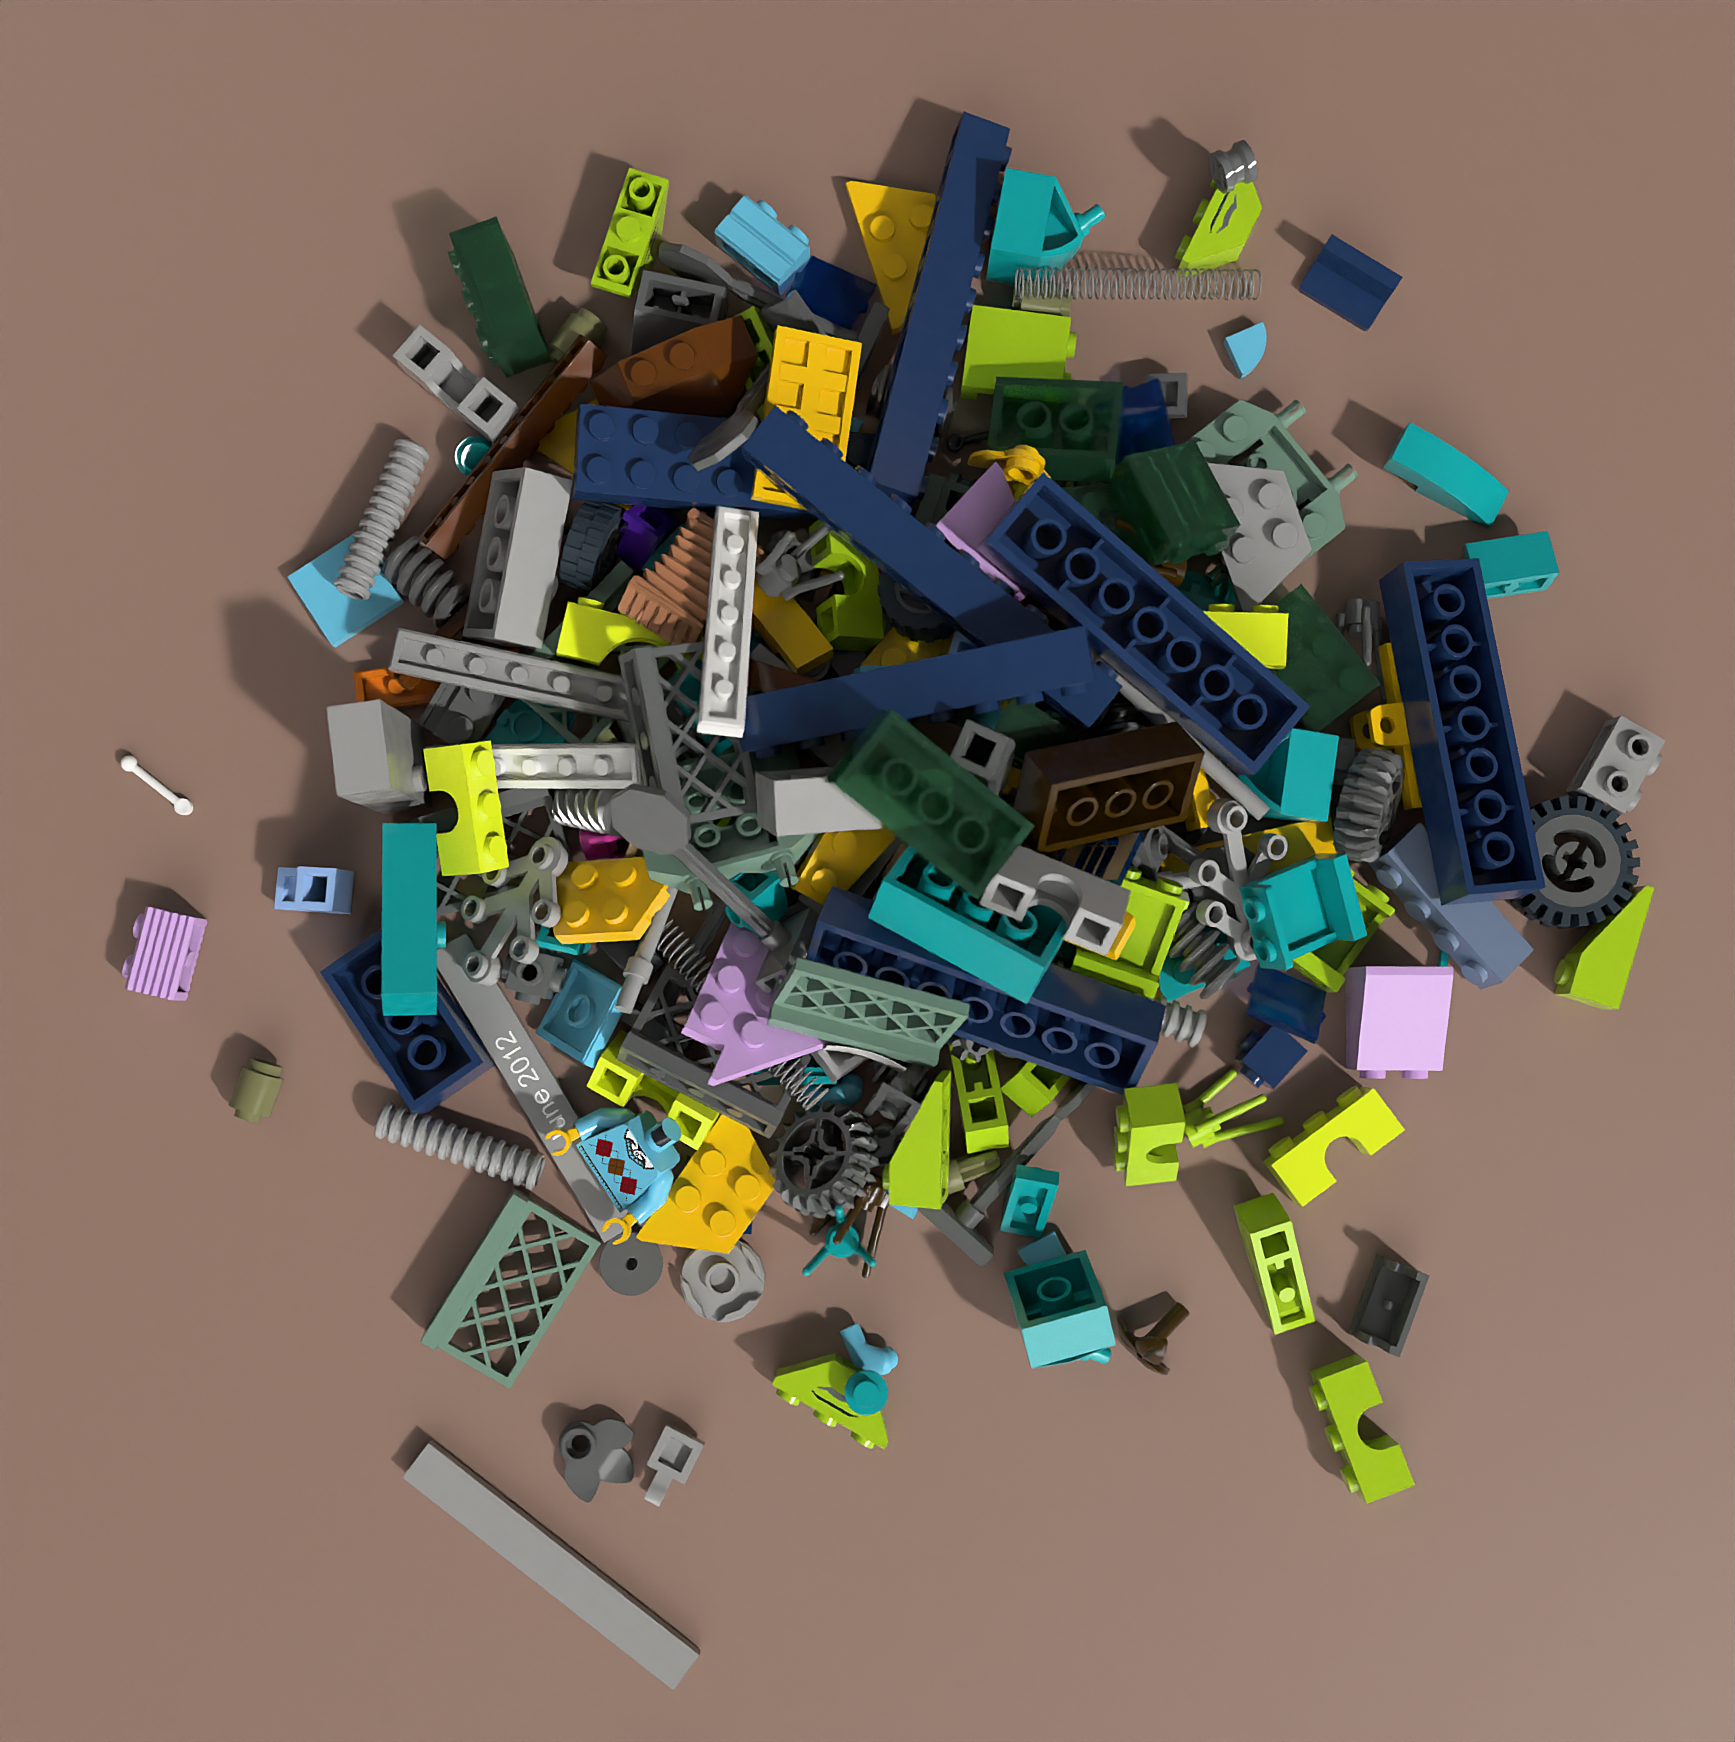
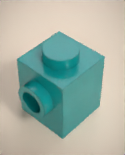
M774 870L765 873H739L729 879L770 920H778L789 911L785 889L780 885L778 873ZM726 904V915L733 924L740 928L744 926L759 936L753 928Z

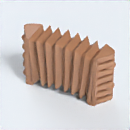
M693 507L688 512L685 528H679V535L675 536L674 545H670L669 554H661L660 563L654 562L653 571L645 568L643 578L634 576L628 582L627 589L618 606L620 612L635 620L637 625L641 624L667 640L669 645L700 642L702 637L705 638L714 520L709 517L706 511L700 512ZM757 544L754 580L757 573L756 566L768 557L764 553L763 547Z

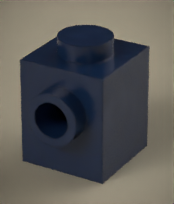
M1267 1022L1259 1032L1252 1029L1240 1041L1237 1048L1241 1052L1234 1059L1243 1066L1238 1072L1254 1087L1258 1089L1263 1085L1266 1088L1275 1089L1308 1050L1277 1022Z

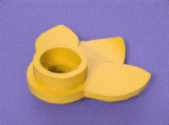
M1017 445L1005 452L980 450L972 453L967 463L974 467L990 468L996 462L1002 468L1006 481L1014 480L1023 482L1026 485H1029L1042 472L1049 476L1044 470V458L1039 455L1035 448L1027 445Z

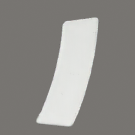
M826 1046L823 1049L864 1056L885 1064L899 1073L906 1070L900 1064L869 1051L843 1046Z

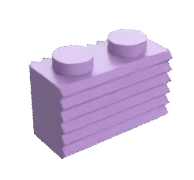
M146 906L144 914H139L134 923L133 935L137 938L134 954H130L123 965L122 976L124 979H127L124 989L168 1000L186 1001L188 991L190 990V983L192 982V975L194 974V967L197 964L196 959L199 956L198 952L201 948L203 934L205 933L207 919Z

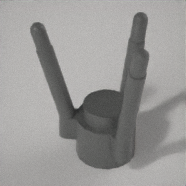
M823 524L789 555H782L794 538L793 532H787L768 557L756 566V578L760 588L771 597H779L782 594L783 598L788 601L799 593L844 579L845 574L839 571L796 584L801 574V567L797 560L832 529Z
M1352 599L1346 602L1345 613L1336 614L1335 630L1318 679L1320 686L1326 684L1344 630H1348L1349 637L1362 639V663L1365 667L1371 665L1373 637L1380 696L1382 702H1387L1378 646L1383 645L1382 618L1379 617L1380 603L1378 601Z

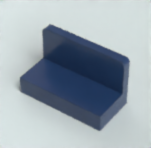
M1331 234L1298 290L1303 295L1359 329L1368 331L1403 277Z

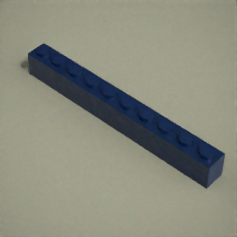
M965 111L952 135L866 470L877 480L878 483L875 486L888 497L891 493L896 494L910 507L916 499L923 500L929 484L930 476L925 475L924 470L926 462L931 463L938 448L939 438L933 436L936 424H942L948 408L949 400L944 399L943 395L945 387H951L957 372L958 363L952 361L954 351L961 349L966 336L967 326L961 323L964 313L969 314L975 300L976 289L970 287L973 277L978 278L984 264L985 253L979 251L982 241L986 243L991 234L994 218L989 216L991 206L995 207L997 205L1003 182L997 181L999 172L1005 171L1012 152V147L1006 146L1010 128Z
M775 406L743 444L742 453L746 461L976 647L980 648L1055 632L1047 625L1049 619L1044 613L1030 604L1025 608L1013 598L1015 592L1007 583L998 577H994L992 580L978 570L981 565L970 553L963 549L956 552L944 542L946 536L939 528L928 521L921 524L909 514L912 509L902 498L893 493L888 497L875 486L878 482L872 474L861 466L857 465L853 469L841 459L843 456L841 450L830 440L822 438L819 441L807 431L809 428L808 424L795 412L788 410L785 414ZM1100 660L1094 663L1097 681L1087 683L1088 692L1064 697L1061 696L1060 688L1042 692L1044 702L1083 733L1090 728L1123 687L1116 681L1117 673Z

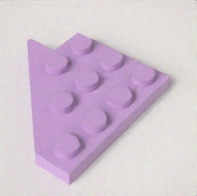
M732 922L681 1032L688 1037L721 1051L708 1080V1084L712 1086L809 1054L826 1046L837 1044L766 1025L773 990L765 993L755 983V980L769 949L758 939V935L746 927L740 928ZM780 974L778 977V979L784 980L785 978L782 974Z

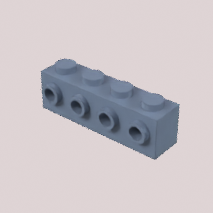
M1420 822L1400 832L1385 846L1384 852L1381 853L1375 862L1368 863L1376 872L1379 882L1395 893L1403 902L1407 913L1413 919L1420 921L1433 936V941L1437 947L1448 953L1461 967L1464 977L1469 982L1477 985L1480 990L1502 983L1534 950L1491 901L1441 906L1427 829Z

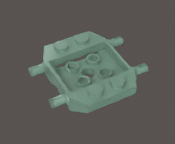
M1240 399L1168 456L1167 467L1170 498L1152 510L1155 518L1159 517L1158 522L1164 525L1166 521L1181 511L1194 526L1205 534L1213 550L1221 559L1193 482L1189 464L1197 461L1227 465L1255 442L1259 441L1262 446L1236 466L1284 471L1296 506L1298 507L1306 500L1309 502L1307 506L1299 511L1312 548L1310 554L1300 563L1302 564L1346 528L1339 494L1344 487L1358 478V473L1354 470L1344 479H1341L1353 469L1351 464H1346L1332 477L1326 478L1287 431V427L1306 414L1303 405L1297 409L1301 404L1300 401L1295 399L1281 412L1273 414ZM1223 562L1204 575L1208 583L1221 573L1220 576L1211 582L1210 586L1213 589H1216L1228 579Z
M781 745L783 754L757 759L755 751L749 752L753 775H755V772L801 769L794 746ZM734 747L724 750L717 756L728 766L735 756ZM698 757L676 763L689 773ZM706 760L695 778L713 791L724 773ZM679 777L680 784H682L684 780ZM730 778L720 797L734 807L745 805L742 786ZM691 785L683 796L685 808L690 812V815L699 813L708 799ZM714 804L710 811L722 808L719 807L717 804ZM757 812L734 816L736 817L735 822L728 827H718L713 824L714 820L690 824L694 848L728 880L739 873H765L777 870L780 885L783 887H789L785 871L788 872L791 886L798 882L799 879L796 875L794 864L819 835V833L775 836L776 841L770 842L767 830L758 825ZM642 849L651 880L686 893H691L695 910H703L699 897L700 894L703 897L705 908L708 909L712 906L713 902L708 891L709 887L674 854L666 855Z

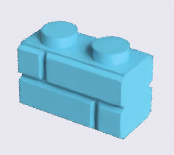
M743 196L731 210V213L716 228L714 232L716 244L780 296L811 259L810 246L808 245L809 240L796 226L790 225L786 228L777 221L776 212L765 201L759 199L755 203L749 197Z

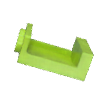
M973 305L960 399L976 400L977 393L1046 401L1050 402L1049 409L1058 410L1061 397L1068 398L1071 387L1072 373L1065 372L1066 357L1074 358L1077 333L1070 332L1071 317Z
M1125 864L1117 880L1106 881L1131 890L1126 911L1135 918L1136 926L1117 961L1076 945L1070 960V971L1154 999L1160 984V971L1183 910H1187L1190 900L1188 893L1182 891L1184 887L1182 884L1164 877H1159L1157 882L1140 877L1142 872L1139 869ZM1108 865L1104 866L1102 875L1100 877L1101 879L1103 878Z
M1350 868L1351 874H1352V878H1353V876L1355 875V873H1354V871ZM1354 879L1353 882L1367 936L1356 941L1336 940L1292 960L1295 970L1327 993H1335L1340 989L1347 979L1343 976L1383 920L1390 918L1396 911L1387 904L1389 897L1372 885H1368L1365 888Z

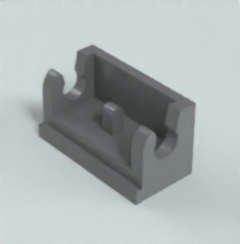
M1376 1254L1347 1334L1354 1336L1365 1344H1372L1387 1353L1400 1357L1429 1275Z

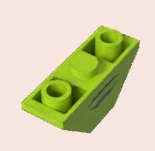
M633 168L628 169L591 280L592 287L632 298L640 287L643 270L651 271L662 237L669 179Z
M1212 179L1210 187L1216 189L1211 201L1202 199L1192 220L1193 223L1199 226L1193 237L1185 234L1174 257L1181 261L1179 268L1182 270L1188 268L1190 271L1196 268L1199 271L1201 268L1204 270L1213 269L1237 261L1262 210L1253 182L1249 184L1240 182L1235 185L1233 191L1223 194L1216 187ZM1180 270L1177 271L1178 277H1180L1182 271ZM1188 270L1184 272L1186 278L1189 274ZM1192 271V275H1196L1197 271Z
M832 1353L777 1369L771 1385L778 1388L776 1394L780 1398L796 1406L801 1401L815 1409L813 1415L829 1426L835 1427L837 1423L852 1431L850 1436L855 1441L867 1448L872 1449L875 1444L883 1449L886 1448L889 1436L882 1409L872 1415H861L854 1412L846 1402V1383L854 1373L861 1370L855 1367L851 1361L837 1353Z

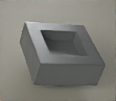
M1145 374L1143 416L1146 419L1187 418L1188 374Z

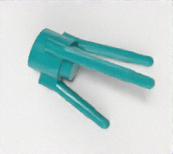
M841 1205L835 1207L836 1223H833L828 1228L825 1236V1245L820 1248L817 1254L802 1269L804 1276H809L830 1254L838 1258H846L856 1253L870 1267L876 1265L875 1258L866 1249V1246L859 1243V1233L853 1224L848 1232H846L840 1244L836 1245L833 1243V1238L846 1216Z

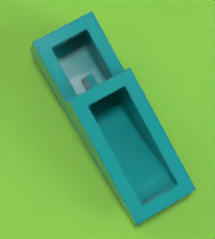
M1411 422L1401 431L1383 466V469L1417 485L1415 492L1487 529L1492 526L1509 493L1507 488L1479 464L1453 446Z

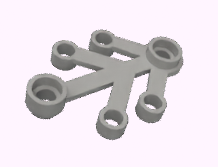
M1218 799L1208 809L1207 823L1211 830L1223 834L1230 879L1220 873L1219 866L1215 861L1198 858L1192 862L1189 876L1194 883L1208 886L1235 905L1237 920L1226 915V908L1223 903L1211 899H1205L1199 903L1196 909V917L1201 924L1215 927L1226 934L1230 950L1236 957L1252 961L1257 958L1253 951L1254 942L1249 923L1242 910V897L1239 886L1265 876L1272 860H1280L1285 856L1288 843L1282 835L1265 833L1259 839L1258 851L1247 870L1241 830L1247 823V812L1237 801ZM1274 841L1275 847L1271 852V844ZM1206 866L1207 872L1205 877L1202 878V871ZM1213 907L1214 912L1212 917L1209 919V911Z
M543 837L534 843L527 856L510 861L509 867L482 873L484 882L497 888L506 886L512 878L526 875L519 887L486 899L469 896L462 903V917L477 924L484 922L488 916L504 911L482 949L469 953L464 960L463 970L470 981L484 986H491L499 980L502 974L503 963L498 953L516 923L518 937L511 942L509 948L510 957L524 964H530L536 960L539 954V945L535 941L534 922L550 928L555 926L561 917V908L557 904L556 877L565 870L568 863V853L559 840L552 837ZM539 887L540 900L533 906V895Z

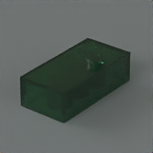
M880 709L824 781L961 892L975 899L981 896L1034 827L1033 824L891 709Z

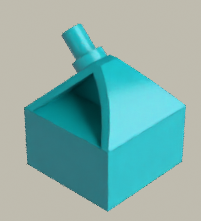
M1006 168L990 249L986 281L1015 286V275L1019 267L1022 269L1027 267L1029 270L1032 267H1035L1037 270L1040 267L1044 270L1047 267H1050L1052 270L1058 267L1061 270L1081 248L1083 238L1090 234L1089 229L1105 219L1104 211L1098 204H1095L1082 214L1078 212L1073 213L1055 176ZM1019 269L1018 275H1017V286H1018V282H1019V276H1020V273H1021V270H1020V269ZM1024 269V279H1027L1028 271ZM1032 269L1030 274L1031 279L1034 280L1036 272ZM1040 269L1038 274L1039 280L1042 281L1044 272ZM1050 269L1046 271L1047 280L1050 279L1051 276Z
M1292 728L1256 774L1237 775L1232 769L1227 768L1270 807L1262 818L1284 822H1328L1339 736ZM1246 810L1247 816H1253Z
M1086 1250L1004 1272L1012 1308L1031 1368L1055 1366L1079 1359L1082 1361L1091 1359L1101 1364H1106L1111 1357L1109 1347L1116 1345L1107 1304Z

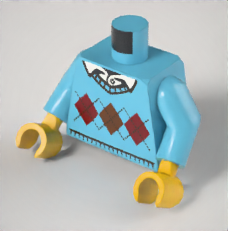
M602 1107L574 1121V1126L569 1129L564 1127L552 1129L545 1137V1140L555 1134L564 1137L565 1146L551 1153L552 1155L559 1156L567 1152L572 1141L578 1138L581 1139V1142L576 1144V1147L620 1213L624 1210L628 1211L622 1218L609 1219L602 1228V1232H605L615 1222L619 1223L623 1228V1234L613 1242V1244H619L628 1240L632 1231L631 1227L636 1222L639 1225L642 1224L667 1201L674 1180L671 1169L680 1161V1156L672 1144L681 1138V1130L678 1124L671 1118H664L658 1123L653 1114L647 1110L634 1114L628 1108Z

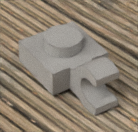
M667 1423L646 1464L657 1470V1473L644 1499L659 1507L672 1479L685 1484L705 1442Z

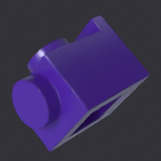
M634 505L622 517L625 520L619 530V536L622 539L615 554L628 566L642 573L641 568L655 550L676 530L680 521L663 508Z

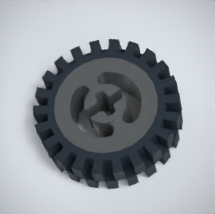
M1561 796L1530 807L1546 888L1510 901L1515 909L1522 908L1525 910L1523 916L1529 920L1538 919L1540 920L1539 924L1546 927L1557 926V929L1582 927L1605 920L1607 915L1615 914L1621 909L1619 906L1621 902L1629 900L1633 894L1628 891L1629 886L1637 885L1639 878L1638 875H1633V868L1640 867V857L1633 858L1632 850L1639 847L1636 839L1629 841L1626 833L1632 831L1627 823L1619 825L1616 819L1620 815L1613 809L1609 811L1603 810L1604 803L1597 800L1587 802V797L1583 796L1573 798ZM1558 833L1569 834L1581 840L1586 847L1576 850L1579 842H1568L1557 846L1553 838ZM1571 854L1568 859V864L1573 866V868L1564 871L1567 866V862L1564 859H1562V857ZM1559 875L1557 883L1579 880L1581 882V889L1576 892H1567L1553 885L1548 878Z

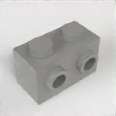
M1622 715L1605 721L1565 793L1572 797H1587V802L1600 801L1605 804L1602 808L1603 810L1609 811L1613 809L1619 815L1632 811L1642 796V791L1639 788L1645 777L1652 775L1661 763L1663 756L1659 752L1666 740Z

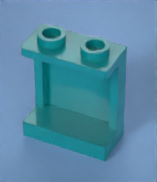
M1318 853L1239 886L1242 897V910L1249 923L1254 942L1253 951L1259 960L1260 968L1285 971L1293 967V959L1336 940L1356 941L1367 936L1346 854Z

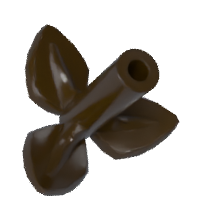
M1177 1302L1144 1337L1133 1335L1127 1328L1122 1315L1117 1318L1119 1333L1126 1348L1138 1355L1137 1360L1153 1372L1167 1375L1170 1369L1159 1364L1167 1352V1338L1190 1313L1185 1306Z

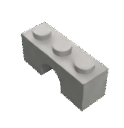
M421 325L413 331L393 355L407 375L491 444L496 441L519 412V408L513 400L485 377L480 379L458 360L451 349Z
M1005 840L991 869L979 905L1022 921L1030 906L1042 905L1052 908L1066 922L1064 939L1106 956L1123 924L1131 890Z

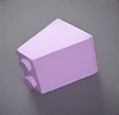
M995 462L938 522L936 527L946 536L944 542L956 552L963 549L970 553L981 565L978 570L991 580L994 577H998L1007 583L1015 592L1013 598L1020 602L1028 593L976 549L1015 502L1003 470Z
M1364 966L1348 968L1345 972V978H1347L1345 980L1346 1069L1359 1070L1360 1078L1373 1079L1386 1078V1070H1402V1078L1428 1079V1070H1443L1453 984V967Z

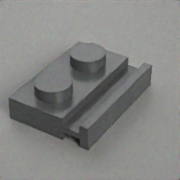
M441 683L417 724L434 732L433 734L451 745L479 742L507 696Z

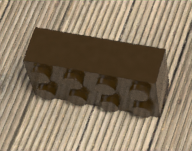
M1175 721L1025 752L1010 822L1032 851L1042 854L1185 821L1205 751Z

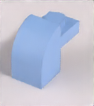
M278 867L274 909L351 914L355 872L337 868Z

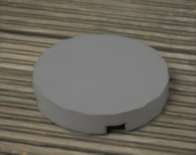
M739 1239L730 1254L693 1249L688 1254L682 1267L680 1286L686 1303L697 1315L717 1322H731L744 1317L757 1305L764 1290L765 1270L759 1254L749 1243Z

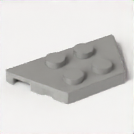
M1192 462L1189 464V470L1240 612H1252V606L1259 605L1312 551L1285 473L1281 470Z

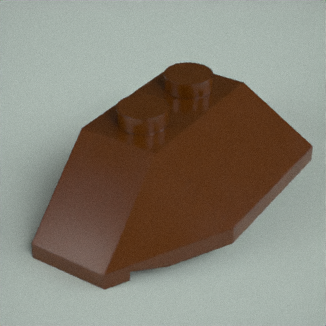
M738 315L693 328L623 359L593 379L590 384L601 406L719 418L735 410L759 355L743 316Z

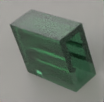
M1196 441L1125 456L1109 479V483L1152 566L1166 562L1179 564L1191 556L1206 553L1208 556L1215 555L1229 545V539L1240 526L1235 513Z

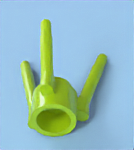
M1235 1070L1227 1072L1198 1098L1182 1106L1185 1111L1184 1134L1192 1148L1200 1144L1206 1148L1218 1141L1279 1126L1284 1123V1118L1266 1119L1216 1132L1221 1129L1220 1123L1252 1109L1267 1099L1264 1094H1260L1214 1115L1210 1106L1201 1109L1205 1103L1236 1077L1237 1072Z

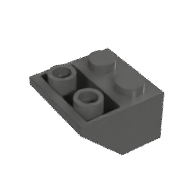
M643 270L634 308L631 356L693 328L726 319L729 303L725 287Z

